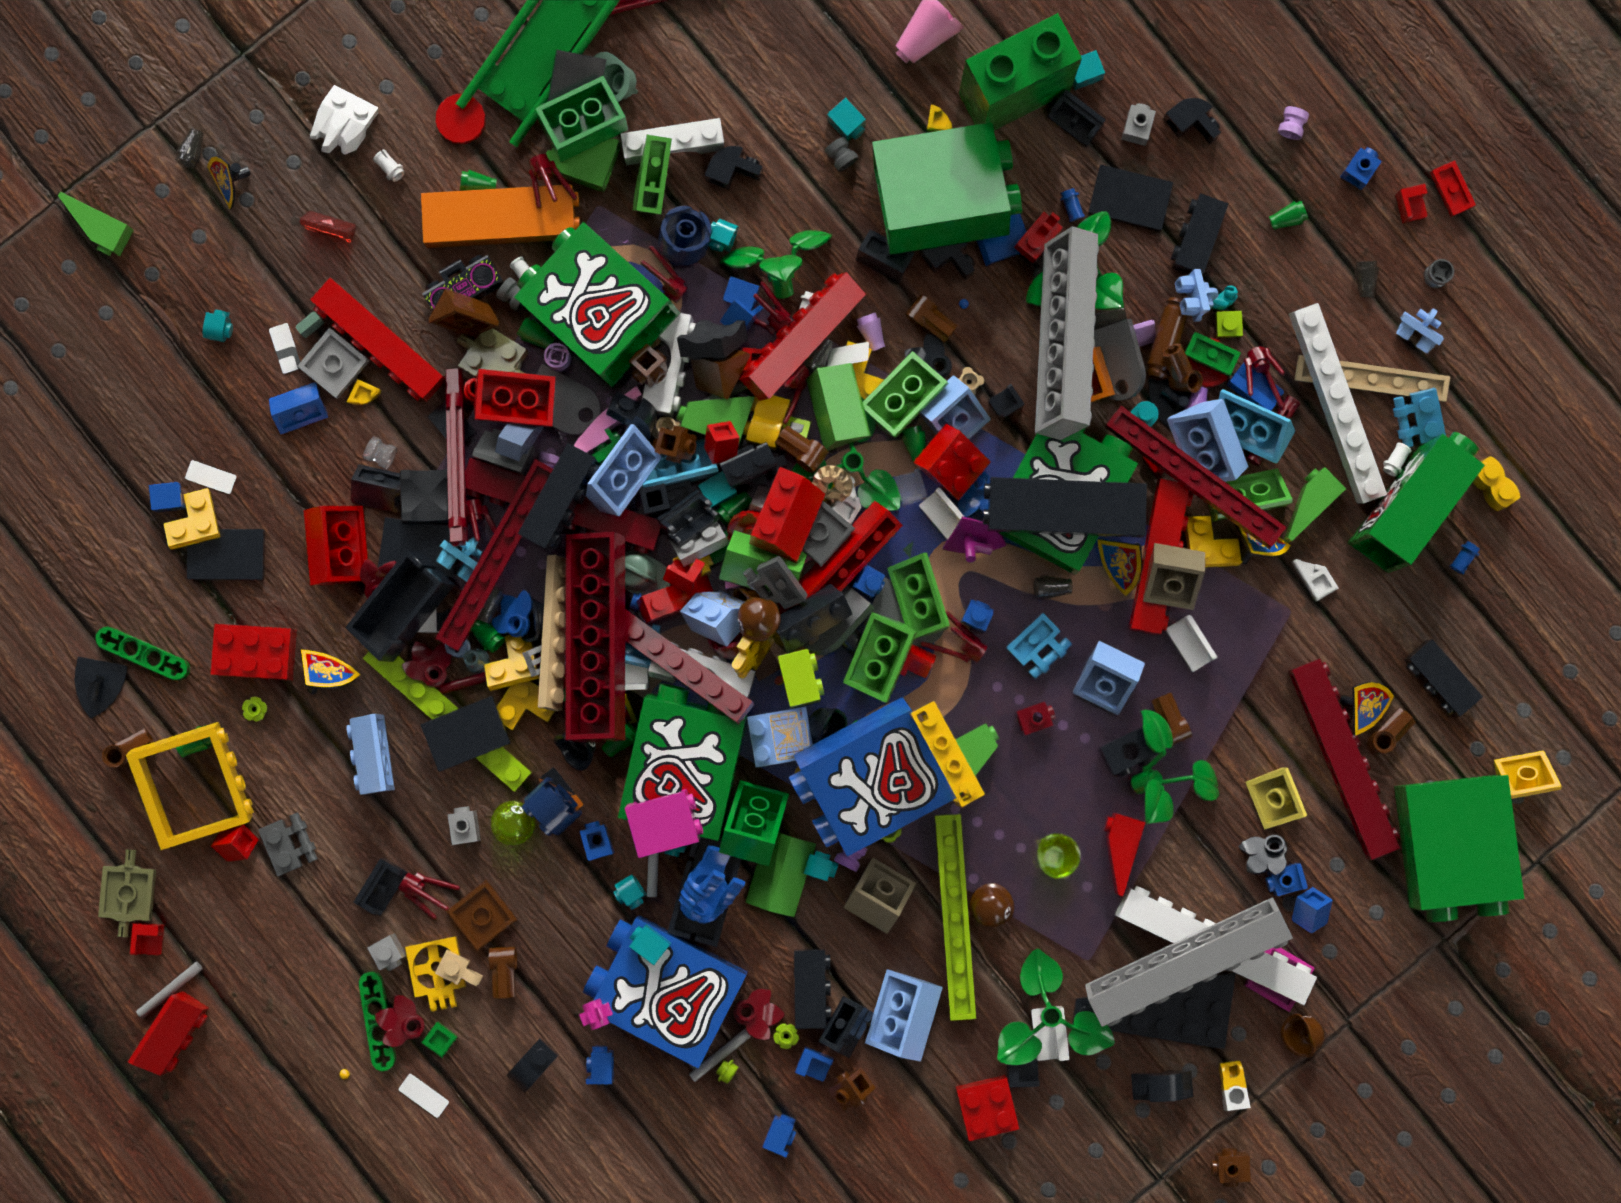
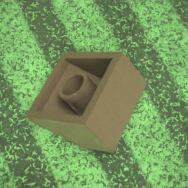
M1154 543L1148 566L1143 601L1194 610L1205 573V552Z
M872 857L843 908L888 934L900 916L916 883Z

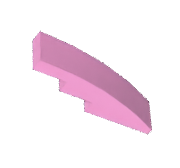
M637 386L624 394L636 402L640 401L643 397ZM606 409L590 424L574 446L591 455L594 453L593 450L599 445L611 442L605 429L609 427L612 430L622 423L606 415Z

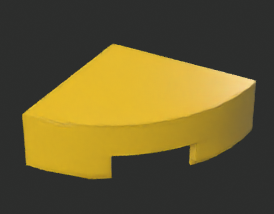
M931 105L927 131L935 132L952 129L951 121L941 108Z
M357 379L347 402L353 405L368 404L375 400L382 390Z

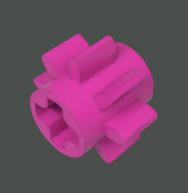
M599 998L582 1005L584 1012L580 1013L579 1016L583 1026L589 1024L591 1030H595L610 1023L608 1016H611L613 1013L609 1002L602 1004Z

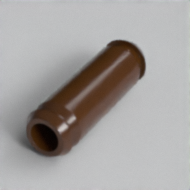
M1170 297L1166 301L1168 305L1163 309L1147 363L1148 370H1145L1146 376L1158 381H1166L1169 378V370L1161 352L1173 344H1180L1188 315L1181 314L1180 302L1183 299Z

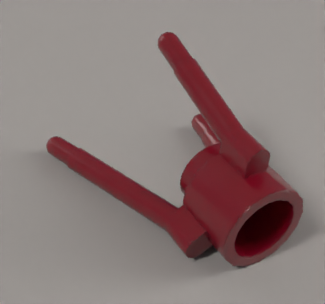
M540 154L529 160L531 170L528 172L532 180L536 207L538 209L541 208L537 178L538 180H544L552 201L557 202L555 191L549 179L552 176V172L572 199L577 200L576 194L557 169L555 162L549 160L547 154Z
M650 246L649 250L673 279L671 277L667 279L644 260L641 261V265L664 283L662 290L665 293L663 294L670 301L678 303L688 289L684 285L686 281L677 275L653 246Z
M761 281V287L777 309L774 310L758 294H754L753 297L770 313V316L767 318L769 324L759 319H756L754 323L773 335L785 325L789 326L793 320L789 317L791 314L783 308L765 282Z
M1262 346L1252 348L1247 353V358L1243 360L1246 366L1248 396H1253V369L1257 373H1264L1279 407L1283 408L1284 404L1268 369L1271 363L1280 375L1285 374L1284 370L1271 355L1269 348Z
M803 364L798 367L784 384L785 388H797L783 420L784 425L788 423L802 391L807 386L805 380L809 377V371Z
M480 499L466 501V522L468 521L466 530L467 542L468 524L472 525L475 541H480L477 522L483 520L482 516L486 519L493 534L497 529L489 515L487 505L482 506Z
M946 611L947 618L961 630L959 631L954 626L951 627V631L964 641L960 648L964 652L960 653L925 641L920 643L921 646L960 658L966 663L971 659L978 662L987 649V645L982 643L980 638L972 634L948 611Z
M410 872L407 873L399 886V890L405 893L404 897L411 900L433 920L437 916L418 899L420 896L444 911L449 910L448 906L424 892L426 884L422 882L457 891L460 890V886L427 877L419 872L416 875Z

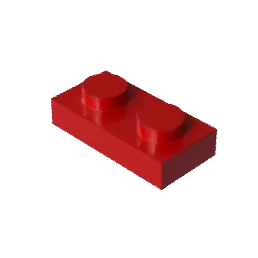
M1455 160L1430 172L1450 217H1454L1476 206Z

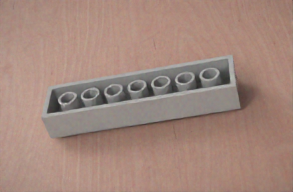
M1073 226L1044 244L1035 433L1059 440L1090 425L1092 418L1090 408L1093 394L1091 385L1094 370L1093 349L1095 346L1094 325L1096 322L1098 234Z
M1272 897L1085 984L1088 1000L1101 1026L1103 1027L1107 1024L1108 1026H1113L1119 1023L1122 1017L1128 1014H1139L1146 1009V1006L1154 1002L1155 1004L1163 1003L1169 999V995L1176 992L1184 993L1193 988V984L1200 981L1208 982L1223 970H1234L1241 965V962L1249 958L1251 960L1258 959L1265 954L1264 951L1273 947L1275 949L1284 947L1289 943L1288 940L1293 937Z

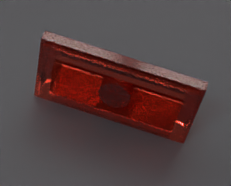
M308 211L299 221L304 229L349 243L352 242L356 230V225L314 211Z

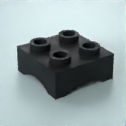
M700 320L689 335L677 337L680 357H690L691 360H700L705 357L713 358L716 361L724 360L730 353L738 350L739 346L748 340L745 320H737L730 325H718L709 320Z
M447 469L400 471L401 524L448 523Z

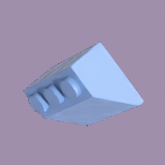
M1224 399L1201 402L1167 419L1177 447L1224 482L1236 480L1249 467Z
M631 424L587 484L586 497L600 512L620 516L662 458L659 453L655 452V448L635 425Z
M370 714L349 719L350 725H347L348 739L353 741L354 750L350 751L352 765H356L357 775H354L355 789L360 790V795L395 790L384 715Z
M887 969L865 1043L900 1058L921 1062L943 987Z

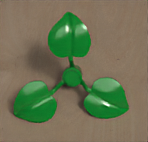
M1106 211L1098 212L1084 219L1077 228L1098 234V246L1100 247L1107 240L1110 233V215ZM1097 265V299L1095 309L1115 310L1124 308L1122 278L1117 273L1103 275ZM1043 272L1037 275L1030 284L1026 295L1027 304L1041 307Z
M818 230L798 232L789 239V243L793 245L791 255L765 260L762 258L765 254L763 249L752 246L741 247L726 254L721 259L720 264L723 263L732 268H746L758 262L760 263V269L767 274L768 281L772 282L775 297L788 298L794 294L792 284L794 272L802 265V259L796 256L799 249H815L830 240L832 234Z
M865 412L869 431L872 436L875 431L876 423ZM871 436L860 439L857 442H864L868 440ZM853 442L849 443L850 452L842 457L841 464L837 465V467L842 468L848 473L859 472L861 479L864 481L857 491L860 504L867 509L876 501L889 511L898 510L900 508V492L894 478L888 472L881 469L873 470L867 478L862 468L864 463L863 456L856 451ZM823 460L817 470L827 466L825 460ZM798 463L792 469V472L804 476L811 483L813 482L816 471L810 473L804 470ZM833 482L828 485L829 490L832 488Z
M1151 710L1140 711L1143 717L1145 741L1153 752L1159 753L1148 765L1143 766L1144 772L1135 774L1131 778L1134 791L1137 794L1145 793V824L1167 822L1173 816V802L1170 794L1164 791V784L1192 780L1194 781L1195 793L1199 798L1205 801L1217 799L1219 797V790L1217 788L1216 774L1211 765L1204 760H1198L1193 764V775L1163 780L1159 771L1151 769L1166 755L1165 749L1172 747L1173 737L1169 724L1161 715Z
M1035 949L1026 958L1021 969L1020 982L1023 990L1028 995L1035 996L1041 993L1046 1008L1040 1015L1041 1023L1032 1031L1023 1022H1012L1002 1029L998 1040V1061L1007 1065H1022L1033 1061L1038 1057L1042 1049L1040 1039L1034 1035L1044 1026L1054 1028L1059 1024L1072 1029L1068 1035V1042L1078 1054L1093 1055L1113 1046L1115 1040L1108 1025L1102 1027L1095 1013L1089 1011L1077 1013L1074 1017L1073 1025L1062 1019V1013L1059 1008L1051 1006L1046 992H1055L1060 987L1063 974L1059 964L1040 949Z

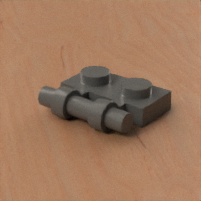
M780 556L758 565L756 570L758 574H755L752 568H748L743 573L748 580L747 584L751 590H755L760 598L772 600L778 607V610L780 607L777 602L785 610L805 601L808 594ZM764 585H767L771 591L769 592Z
M298 812L289 816L292 826L288 828L284 819H281L258 829L277 876L302 867L303 864L299 856L305 854L308 863L318 859L314 851L316 846L314 842L310 841L306 832L308 827L305 821L301 820ZM295 833L301 844V847L297 849L290 836Z

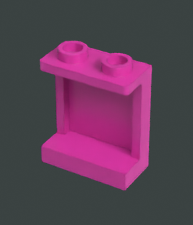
M687 789L652 800L626 805L625 811L638 858L699 842L700 834H703V828L700 819L695 820L693 810L696 809V802L693 794H688Z

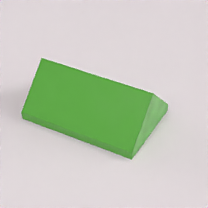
M912 351L862 402L864 411L883 432L896 438L949 383Z
M847 363L817 368L806 381L823 446L829 451L871 436L853 364Z
M1278 468L1239 476L1234 481L1226 482L1264 511L1286 507L1293 503ZM1208 504L1212 522L1228 519Z
M734 530L725 553L719 579L751 589L747 584L748 580L743 574L744 571L752 568L755 574H758L756 571L758 565L778 555L750 545L751 535ZM803 551L797 563L781 557L798 582L807 554ZM764 585L766 589L770 592L771 590L768 588V586Z
M927 552L887 568L904 623L917 632L914 639L949 628L950 624Z
M872 612L843 683L888 703L917 632L902 622Z
M778 832L770 864L765 866L757 863L745 903L770 912L794 917L807 876L803 873L809 854L813 855L816 844Z

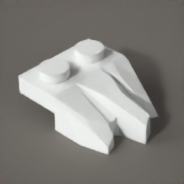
M334 85L318 109L310 138L315 140L320 137L324 138L321 152L330 153L337 145L341 147V152L344 155L357 150L366 137V130L377 116L378 107Z

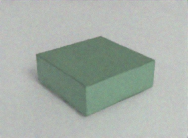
M314 311L298 323L295 328L303 337L307 338L325 322Z

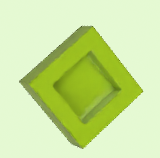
M1218 311L1215 313L1216 338H1237L1243 336L1242 311Z

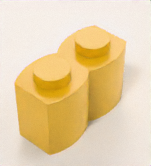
M773 395L770 399L759 401L754 396L750 410L754 412L751 421L747 420L743 435L747 436L746 442L758 446L767 442L769 448L776 451L775 441L783 429V420L790 406V400Z
M1491 456L1481 461L1485 466L1473 483L1476 487L1483 490L1487 503L1493 509L1499 511L1520 498L1519 490L1513 481L1505 477L1502 465Z

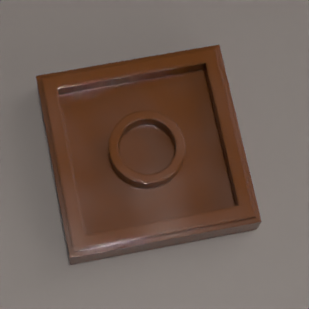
M488 880L482 882L446 911L477 952L518 920Z

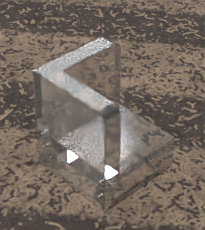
M919 468L914 469L913 472L895 477L894 480L902 506L927 499Z

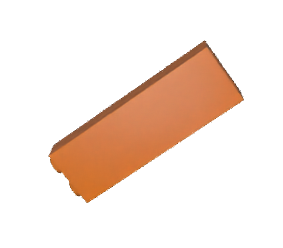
M553 185L552 187L557 197V202H553L547 187L538 186L541 208L538 209L536 207L533 187L421 193L423 243L427 248L555 241L563 230L569 227H573L576 230L580 226V217H575V207H579V194L574 192L577 200H573L563 185Z

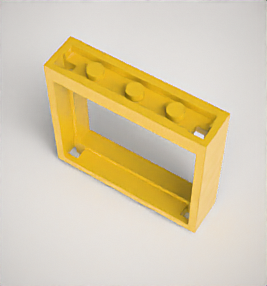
M935 701L910 713L909 715L917 724L956 796V799L953 800L955 805L963 807L985 795ZM920 714L924 719V721L920 722L917 717ZM961 792L965 794V796H963L962 798L959 795V793Z
M219 722L131 749L126 754L161 850L248 823L253 816V803L251 799H247L245 796V781L242 775L238 776L235 768L237 766L236 756L233 751H229L226 743L229 742L228 734H225L224 728L220 727ZM210 737L238 815L173 836L145 757Z

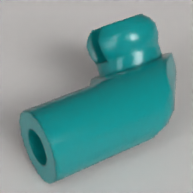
M1231 285L1225 287V290L1213 300L1214 306L1211 309L1225 310L1232 305L1238 297L1237 288Z

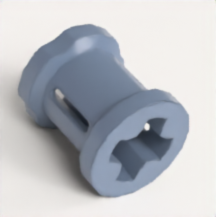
M466 639L460 652L446 644L445 649L452 656L463 658L470 652L471 643Z

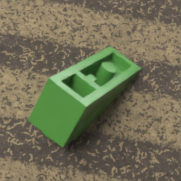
M646 134L632 211L661 214L672 138Z
M60 192L58 197L89 239L98 245L96 250L107 256H111L112 253L120 256L134 230L127 224Z
M1326 467L1319 471L1315 468L1304 478L1307 483L1301 489L1284 538V541L1287 543L1293 541L1346 490Z

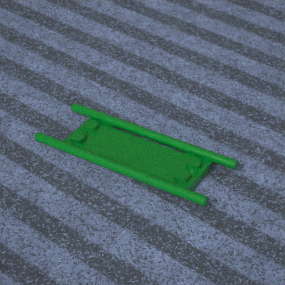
M527 0L455 104L464 109L478 89L523 121L509 141L512 145L518 147L538 118L535 108L547 103L556 49L583 54L620 0H543L497 66L496 62L539 2V0Z

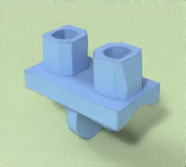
M1194 269L1188 276L1179 277L1174 284L1177 293H1187L1188 298H1184L1180 302V310L1182 315L1192 316L1193 322L1201 321L1202 315L1210 311V308L1214 306L1213 300L1219 296L1216 288H1209L1208 282L1203 281L1201 269Z
M1434 308L1429 313L1422 309L1418 311L1416 315L1423 319V322L1407 312H1404L1400 317L1402 322L1396 333L1407 341L1415 330L1423 334L1416 347L1425 353L1432 350L1436 344L1440 345L1444 340L1442 335L1428 327L1430 324L1438 329L1441 325V322L1434 318L1437 310Z

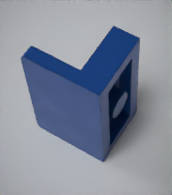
M1243 363L1226 385L1242 398L1271 411L1277 401L1266 377L1252 369L1253 396H1248L1246 366ZM1276 385V388L1280 396H1282L1284 394V390H1282L1279 386Z
M316 382L269 399L271 416L280 434L328 418Z

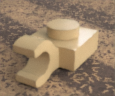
M446 950L435 974L457 985L461 979H464L477 986L483 975L467 968L470 960L450 950Z

